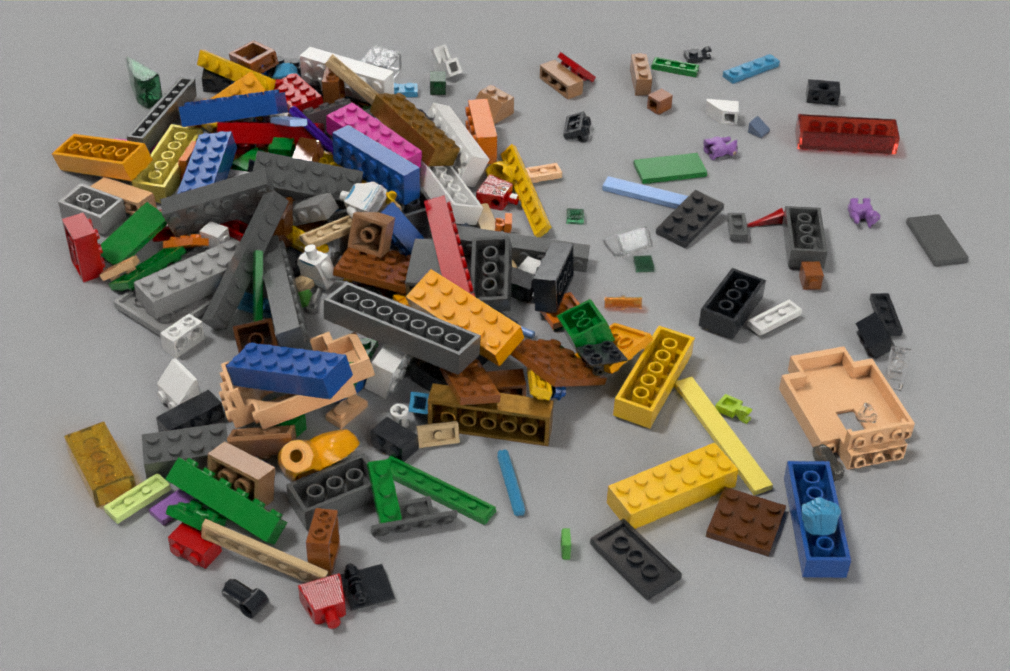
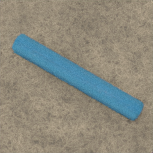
M506 449L499 450L497 458L514 515L523 516L525 514V506L509 453Z

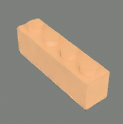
M106 177L90 186L122 198L126 213L131 215L146 202L157 208L153 193Z

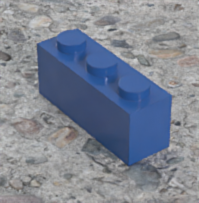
M394 202L386 205L379 212L395 217L391 244H394L399 249L398 252L405 256L411 255L414 240L425 238Z

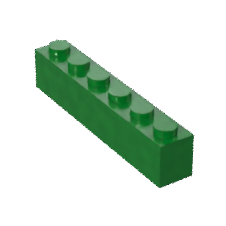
M178 457L165 480L265 542L272 545L276 544L288 523L282 519V513L273 508L271 511L264 508L266 504L257 498L252 501L248 498L249 493L240 488L234 490L231 488V482L222 477L220 480L214 477L216 473L206 467L203 470L198 468L199 463L189 457L187 460Z

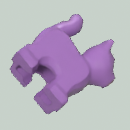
M716 136L711 139H704L703 150L706 154L712 151V154H709L711 160L726 154L733 156L738 151L737 140L730 142L731 138L729 136Z
M851 198L847 210L855 224H858L860 219H866L867 225L870 228L871 225L880 220V214L873 210L870 198H863V204H858V198Z

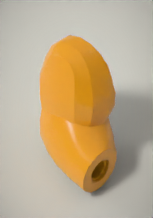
M347 429L325 432L310 440H292L283 446L278 453V465L284 476L290 482H293L339 462L352 453L360 445V442L355 434Z

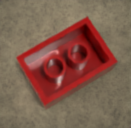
M84 213L63 218L62 222L71 262L83 283L99 278L106 265L100 255L103 251L100 243L97 241L100 239L98 230L94 229L91 219H87Z

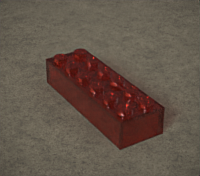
M798 114L795 127L797 149L881 153L889 155L897 153L900 140L896 119Z

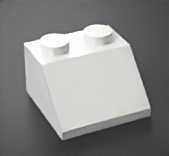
M176 358L172 359L157 382L159 391L157 396L162 403L165 402L168 405L169 410L200 394L197 379Z

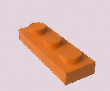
M200 234L170 237V240L163 241V248L183 246L185 249L209 246V238H201Z

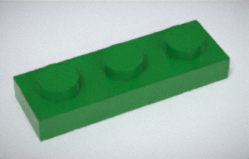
M389 459L368 462L367 468L379 524L402 520Z

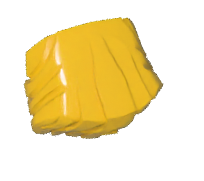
M503 161L490 164L485 170L487 177L493 175L510 183L515 179L513 167Z

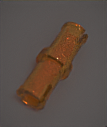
M621 295V297L605 296L604 308H621V310H625V308L642 309V297H625V295Z

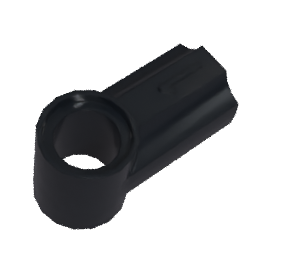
M229 579L222 589V596L239 606L240 611L250 619L254 618L269 603V598L261 589L255 588L252 590L236 579Z

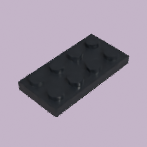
M694 190L656 228V234L686 248L724 209V203L698 190Z
M624 518L590 538V544L647 600L682 578V573Z

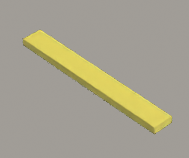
M691 376L676 381L675 389L716 445L738 468V475L752 494L755 496L772 490V482L694 378Z

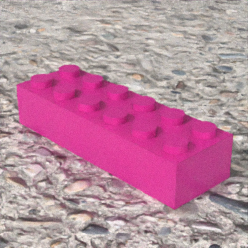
M350 103L326 115V132L330 135L349 125L421 168L422 151L354 103Z

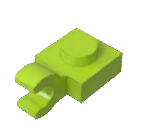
M725 394L715 404V408L719 413L731 418L736 415L745 424L751 420V417L748 415L752 412V409L742 406L743 401Z

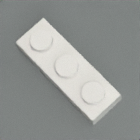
M789 299L748 320L747 326L756 334L762 336L800 316L802 309Z

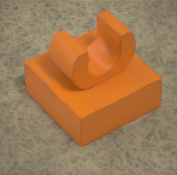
M505 213L504 219L496 218L495 231L511 233L512 213Z

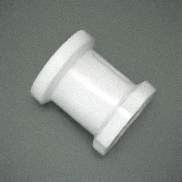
M404 404L393 405L390 409V414L393 417L392 420L399 424L401 420L402 426L407 428L409 426V420L407 419L408 407Z

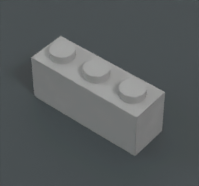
M331 193L293 201V226L328 219L339 208Z

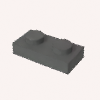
M727 213L730 240H748L749 234L745 213Z

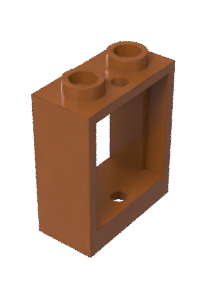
M255 40L228 53L230 61L260 74L279 64L276 51Z
M326 66L322 79L324 103L332 104L337 99H346L344 81Z
M316 508L306 540L308 563L327 570L328 576L333 575L340 549L338 510Z

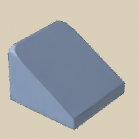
M756 116L749 122L748 133L762 138L770 131V128L759 116Z

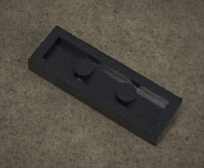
M871 293L869 300L873 311L877 313L889 335L902 336L903 329L889 293Z

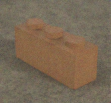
M631 54L630 73L635 96L651 94L652 76L647 54Z
M554 59L540 65L539 78L567 100L583 94V80Z

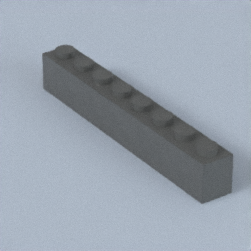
M180 77L128 134L127 141L145 143L148 151H150L166 133L170 125L179 118V107L184 106L186 102H192L197 97L195 79Z
M273 191L262 196L201 320L216 331L228 328L253 276V250H262L264 254L289 202L277 192Z
M457 225L461 245L466 255H472V238L509 236L512 245V260L523 263L528 256L541 261V258L545 256L546 249L549 248L552 242L573 244L574 271L586 272L590 245Z

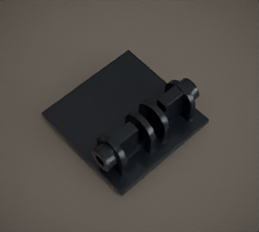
M610 341L576 347V350L581 355V360L585 362L586 366L595 376L603 375L604 365L628 361L619 348Z
M349 563L345 566L344 574H340L342 586L351 611L395 599L383 564L358 570L357 566Z

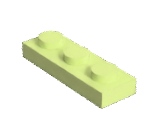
M156 473L105 505V513L118 524L171 490L170 484Z

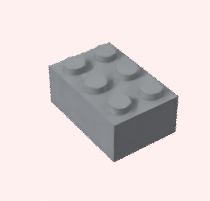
M82 183L58 201L62 219L84 213L87 219H91L94 229L96 228L98 233L103 235L126 216L122 198Z

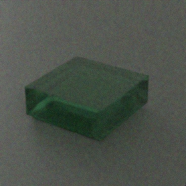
M567 208L566 224H584V209Z
M651 255L633 256L636 273L654 272Z

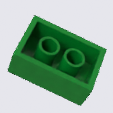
M591 299L557 315L565 335L579 357L581 355L576 350V347H582L586 344H600L604 341H615L607 321Z

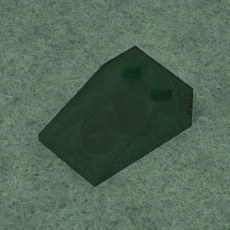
M127 56L126 63L129 80L134 95L140 105L149 109L163 97L159 74Z

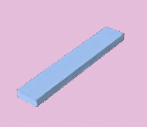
M282 115L264 116L265 123L288 127L307 125V119Z
M610 176L607 177L602 187L603 191L674 209L688 197Z

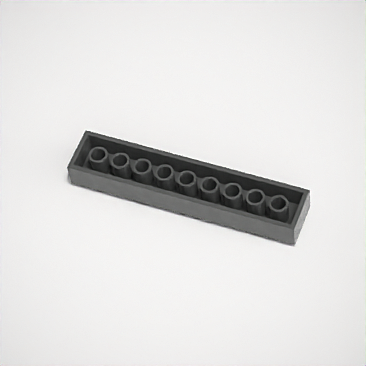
M274 235L271 237L263 254V276L277 339L281 347L313 351L289 255H287L284 241H279L278 235Z

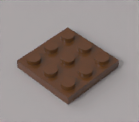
M724 487L706 531V537L769 557L785 513L786 505Z

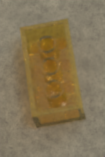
M104 421L64 436L68 454L96 508L112 502L136 486L134 475Z

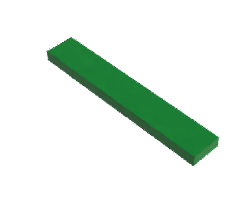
M392 456L388 458L395 482L426 497L430 496L432 500L452 510H457L458 513L484 526L496 513L495 506Z

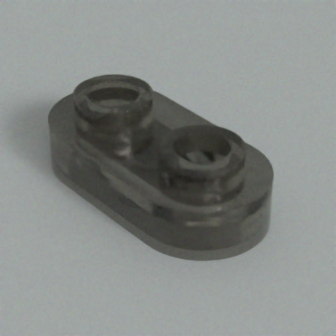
M825 444L813 447L812 454L814 460L829 461L834 482L842 479L845 472L844 466L836 459L832 450Z

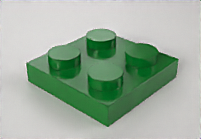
M190 501V503L178 502L176 505H169L165 513L200 531L205 519L221 526H225L227 518L221 516L214 509L202 507L203 504L197 501Z

